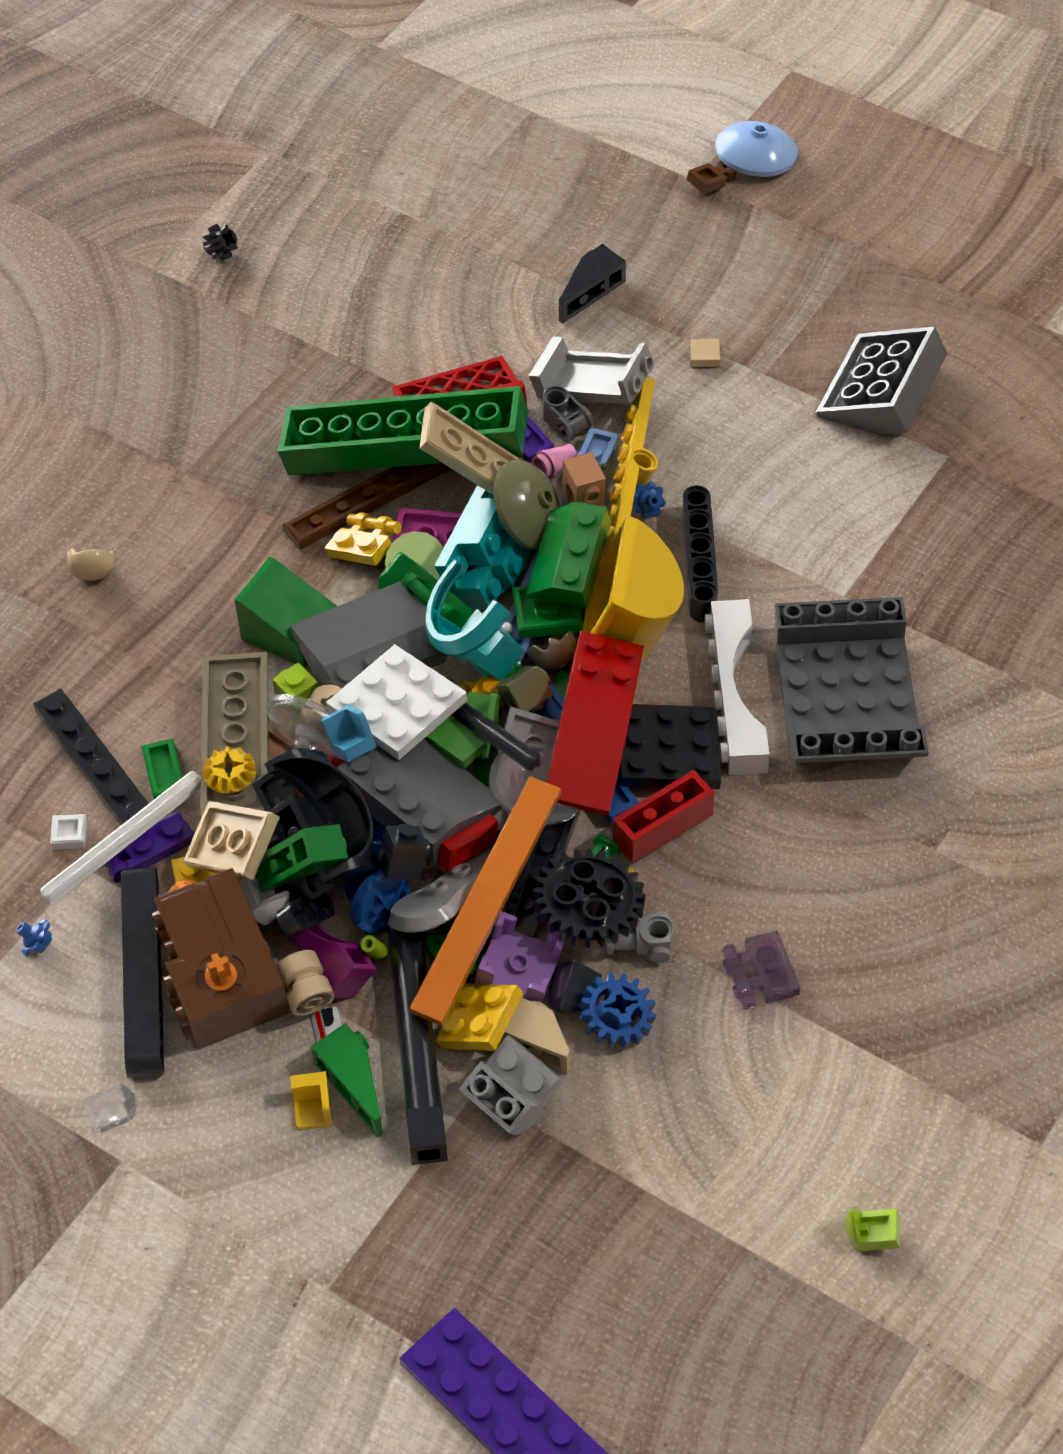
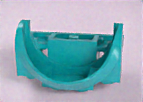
M477 485L434 567L441 577L452 561L457 559L465 569L451 586L450 591L473 610H486L494 599L496 600L499 595L510 587H514L517 579L526 568L531 550L523 548L510 537L498 516L494 496ZM469 565H479L467 572Z

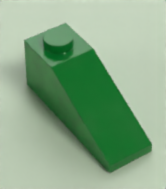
M340 824L304 828L266 851L256 873L260 893L313 875L323 869H329L347 859V845L342 836Z
M344 1023L311 1046L313 1061L321 1072L326 1071L327 1080L374 1135L379 1137L383 1134L367 1052L369 1044L359 1031L354 1033Z

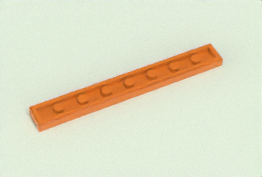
M529 777L411 1004L410 1013L443 1026L561 795V788L534 777Z

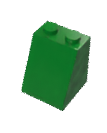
M270 556L234 599L242 640L294 664L299 662L304 668L308 663L289 630L290 625L337 607L336 604Z

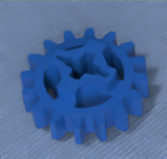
M608 973L605 982L597 977L592 984L593 987L587 986L583 993L585 998H582L579 1003V1008L584 1010L579 1020L581 1022H589L585 1032L586 1034L593 1032L598 1034L595 1040L597 1044L606 1039L608 1040L609 1049H613L615 1043L620 1042L624 1050L628 1048L630 1040L638 1045L643 1035L648 1036L652 1029L650 1024H653L657 1015L651 1012L656 1002L655 1000H646L650 992L649 988L642 990L637 988L639 979L636 978L632 983H629L625 973H622L619 980H615L614 975ZM604 994V1000L600 1001L599 1005H596V1000ZM636 1017H639V1022L631 1028V1022L634 1021Z

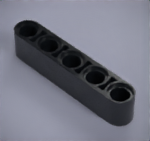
M694 485L686 488L683 492L682 504L689 614L694 620L705 622V614H710L711 601H718L713 519L709 490L703 486Z

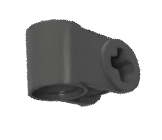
M557 385L550 386L544 390L542 402L543 419L565 442L574 440V435L584 429L594 428V419L590 411L581 405L567 389Z

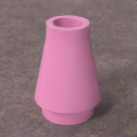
M571 444L538 451L536 456L532 458L531 463L542 470L549 479H552L563 469V460L577 456V452Z

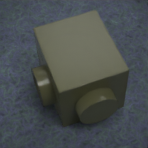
M524 666L495 685L508 710L510 707L532 713L543 708L546 705L545 700L554 695L550 687V677L539 666Z

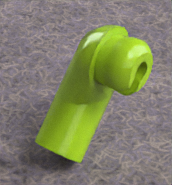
M368 935L360 941L362 950L365 951L371 961L387 956L388 947L375 937Z

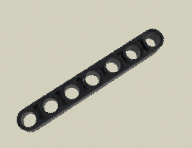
M156 866L121 870L124 1058L128 1079L164 1075L161 942L151 914L157 911L154 898L159 896V879Z

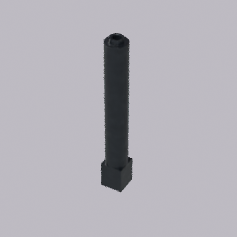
M391 928L388 932L411 1162L412 1165L448 1161L433 1022L410 1013V1006L427 976L423 933H408Z

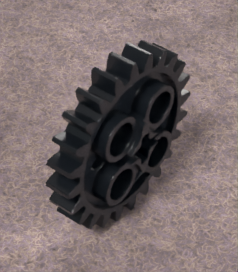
M588 848L586 855L581 856L577 849H574L573 857L571 858L562 852L560 862L551 858L549 860V867H541L540 877L535 878L532 901H535L534 912L540 913L539 922H548V933L559 930L560 941L567 936L572 937L573 946L581 939L585 941L587 948H590L592 940H597L598 944L604 947L605 938H609L616 944L618 943L619 933L628 937L630 927H638L639 918L643 916L646 894H643L644 883L637 882L638 872L629 873L630 864L628 862L619 866L617 864L619 856L615 855L610 860L605 859L606 852L604 850L598 856H593L591 848Z

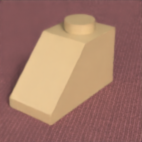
M522 998L502 1036V1040L507 1035L512 1036L546 1066L568 1074L570 1070V1051L553 1010L539 1001H528Z

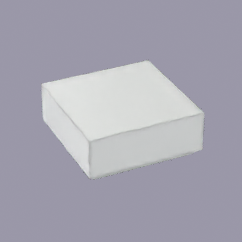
M86 814L52 816L50 838L52 850L86 847Z

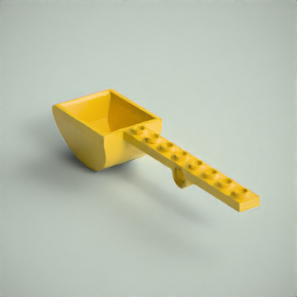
M646 377L641 390L635 396L625 415L624 421L628 423L623 430L621 441H624L617 456V460L621 461V463L618 464L615 470L613 480L617 481V483H615L609 500L613 502L608 509L611 526L588 609L585 608L582 620L583 631L643 645L644 649L641 660L652 652L679 609L684 597L682 574L673 554L651 528L639 519L631 517L636 485L647 484L658 467L657 457L651 451L643 448L656 381Z

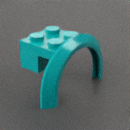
M454 559L439 578L428 601L426 611V632L431 644L443 654L455 656L463 663L470 661L473 663L472 667L484 677L488 678L491 674L502 681L525 652L502 627L511 613L494 599L484 613L476 609L462 628H459L440 615L442 604L448 591L465 569L457 559Z

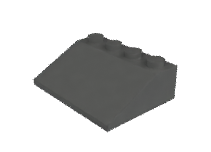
M935 326L857 334L816 410L817 416L879 435L907 433L947 355V351Z
M402 581L290 625L289 630L320 686L331 684L342 689L394 644L430 668L445 663L448 655L438 651L431 644L426 632L427 608L412 591H408L401 585Z
M425 738L400 760L377 746L350 762L345 761L338 767L360 790L368 804L371 816L384 827L386 825L399 826L400 824L419 826L424 838L429 841L430 854L426 861L434 867L438 864L442 842L490 814L495 816L506 806L505 800Z

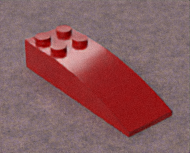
M580 631L546 783L561 788V795L556 804L606 816L609 815L644 649L643 645Z

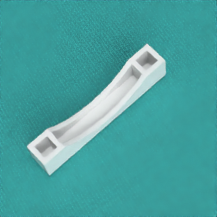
M749 599L711 601L710 614H705L706 634H712V639H708L709 659H715V665H711L712 684H718V690H714L715 710H721V716L717 717L718 736H724L725 742L720 743L721 763H727L728 775L768 773L770 753L766 727L754 718L745 707L736 690L733 678L739 659L751 644L752 617Z

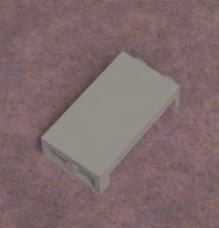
M552 337L529 374V378L537 398H543V392L548 387L558 385L567 389L577 401L631 405L635 396L641 390L642 384L649 372L652 371L654 360L646 343H640L634 354L568 351L563 337Z

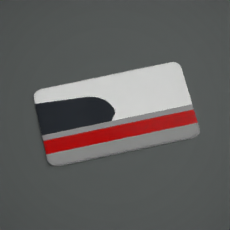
M336 1006L310 1014L317 1042L342 1025Z

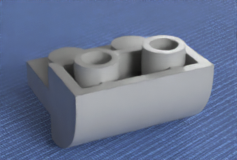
M507 1035L486 1063L480 1061L459 1090L509 1134L519 1135L531 1128L546 1113L543 1107L564 1080L516 1039Z

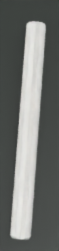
M190 771L43 886L40 890L43 898L49 904L56 903L201 788V777L194 771Z

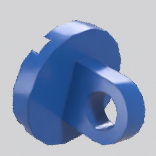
M383 869L372 873L362 882L360 887L359 885H344L345 894L351 902L350 915L352 922L369 934H377L387 930L390 927L388 921L392 906L401 898L410 894L409 882L406 880H387Z

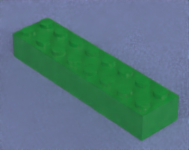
M520 386L287 406L278 454L288 476L442 463L420 449L424 409L432 402L516 457H523L528 409Z

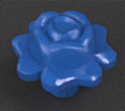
M652 481L645 485H636L633 512L636 514L641 513V517L644 519L651 515H660V507H664L666 504L663 498V488L656 487Z
M43 919L38 924L36 923L32 926L24 921L18 925L16 933L23 937L21 952L25 956H29L32 952L43 953L51 943L52 933L48 930L50 928L48 920Z

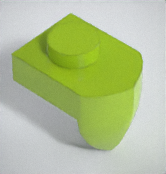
M852 1207L846 1215L845 1230L850 1242L858 1251L899 1248L900 1215L897 1208L860 1211L857 1207Z

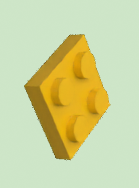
M464 984L435 1039L436 1043L442 1049L495 1051L524 995L523 991L518 985Z

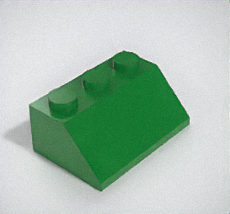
M573 502L549 511L527 588V598L588 609L611 526L606 507Z

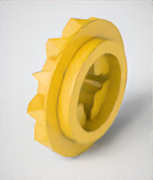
M226 746L223 751L218 752L214 750L212 756L205 759L202 770L205 783L216 792L226 794L239 792L248 787L254 780L256 764L251 753H245L241 746L238 749H231ZM228 762L233 765L232 772H230L231 777H228L225 772Z

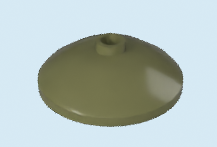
M512 460L501 466L494 481V502L500 521L507 533L517 544L527 550L538 551L549 511L561 507L557 492L546 474L528 461Z

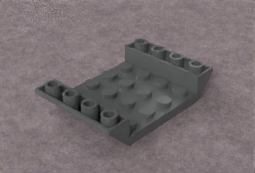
M903 597L775 603L776 653L789 754L795 763L928 756L924 726H919L905 644L907 620Z

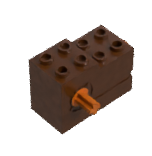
M233 868L207 877L206 881L198 884L189 880L181 881L173 885L168 893L154 898L157 911L151 914L156 925L158 937L162 946H165L169 960L165 962L168 976L163 977V981L172 1008L176 1011L179 1018V1024L186 1041L193 1039L197 1050L289 1013L283 982Z

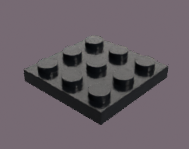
M632 705L620 762L621 786L666 787L690 771L695 770L711 789L720 790L721 771L715 707Z

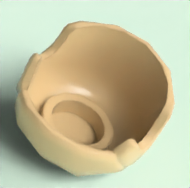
M71 548L67 552L68 568L74 576L81 580L96 581L104 579L114 568L115 558L113 551L108 553L104 550L90 549L76 552L74 548Z

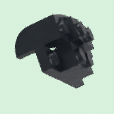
M297 748L284 752L264 763L268 773L253 782L252 786L264 810L280 817L274 830L280 843L304 828L340 824L342 836L346 841L347 859L329 869H323L318 873L299 879L309 902H318L342 885L357 886L372 873L382 869L373 851V820L368 804L353 781L337 767L330 764L325 752ZM295 787L302 793L304 797H300L298 795Z

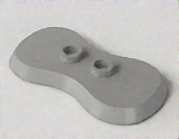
M488 848L465 863L457 865L450 872L445 873L431 884L401 898L391 908L388 925L398 931L416 933L433 929L449 921L461 910L492 848Z

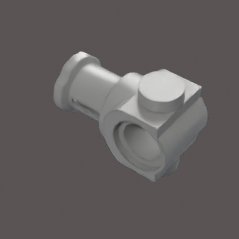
M663 911L647 913L641 921H638L637 928L630 927L628 937L619 933L618 943L616 944L609 938H606L607 954H613L614 951L635 950L637 955H642L646 960L654 963H664L670 960V954L674 947V924L668 917V913ZM659 935L663 936L664 938H654L653 936Z

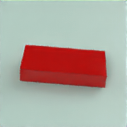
M490 814L442 842L437 867L444 873H448L457 865L465 863L493 846L499 821Z

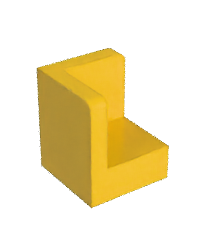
M326 1071L290 1076L297 1130L333 1126Z

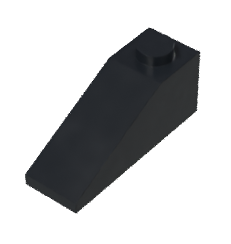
M604 244L588 251L581 257L558 300L559 321L562 324L625 283L626 261Z

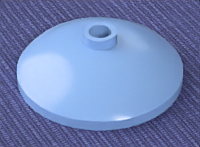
M743 121L728 126L719 133L715 145L716 153L725 165L737 172L758 177L776 176L785 173L794 166L798 155L796 143L784 130L775 125L760 121Z

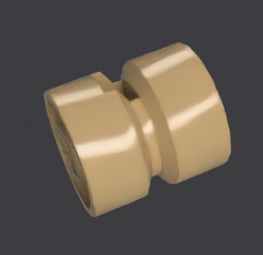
M298 951L288 955L276 964V969L283 982L284 989L288 991L286 999L293 1015L305 1016L313 1014L325 1008L333 1001L335 997L327 977L322 975L324 972L315 951Z

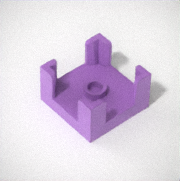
M501 911L490 945L478 967L474 984L518 985L524 993L523 999L542 1003L561 955L565 939L560 941V933L556 931L548 934L546 942L516 932L514 928L517 917Z

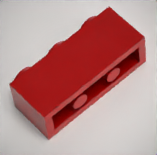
M692 770L613 818V841L633 864L712 816L714 791L695 770Z

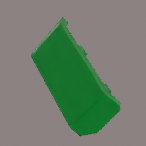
M398 552L380 575L379 590L402 581L401 585L408 591H412L427 608L429 598L438 580L405 553ZM449 590L442 604L440 615L459 628H462L475 611Z

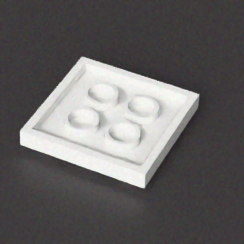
M394 644L326 702L327 711L331 714L348 704L363 711L376 745L400 760L468 700L465 690Z

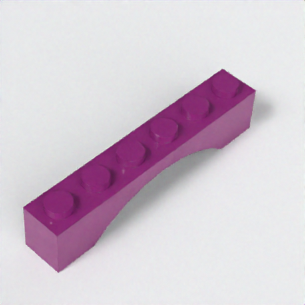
M288 884L274 889L276 895L289 891V902L297 899ZM321 925L298 936H288L299 951L313 950L316 952L324 972L322 975L327 977L335 997L354 998L377 970L365 951L362 950L360 944L346 942L335 937Z

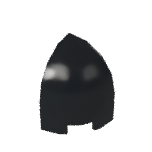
M576 960L557 966L550 984L548 994L549 1006L553 1010L562 1013L582 1011L579 1008V1003L582 998H585L583 996L587 986L593 987L592 984L595 978H601L602 974Z

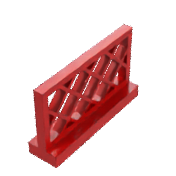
M503 356L392 386L394 397H401L411 392L417 393V395L447 393L453 388L470 391L520 386L527 406L525 385L522 380L516 379ZM499 367L501 369L498 374L487 372ZM464 377L473 378L470 382L460 380V378ZM481 380L491 382L489 386L480 385L478 383ZM439 384L445 385V387L442 390L432 388L433 386Z

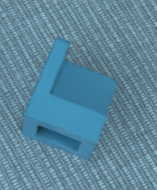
M348 704L322 718L321 723L332 752L339 758L350 762L377 747L363 711Z

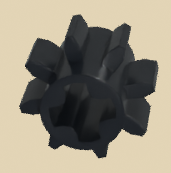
M218 224L208 227L209 233L202 235L204 239L203 247L207 254L211 255L213 260L219 257L222 260L232 257L231 251L238 249L236 245L237 237L234 231L228 228L227 224L222 227Z

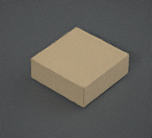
M690 339L691 367H720L719 339Z

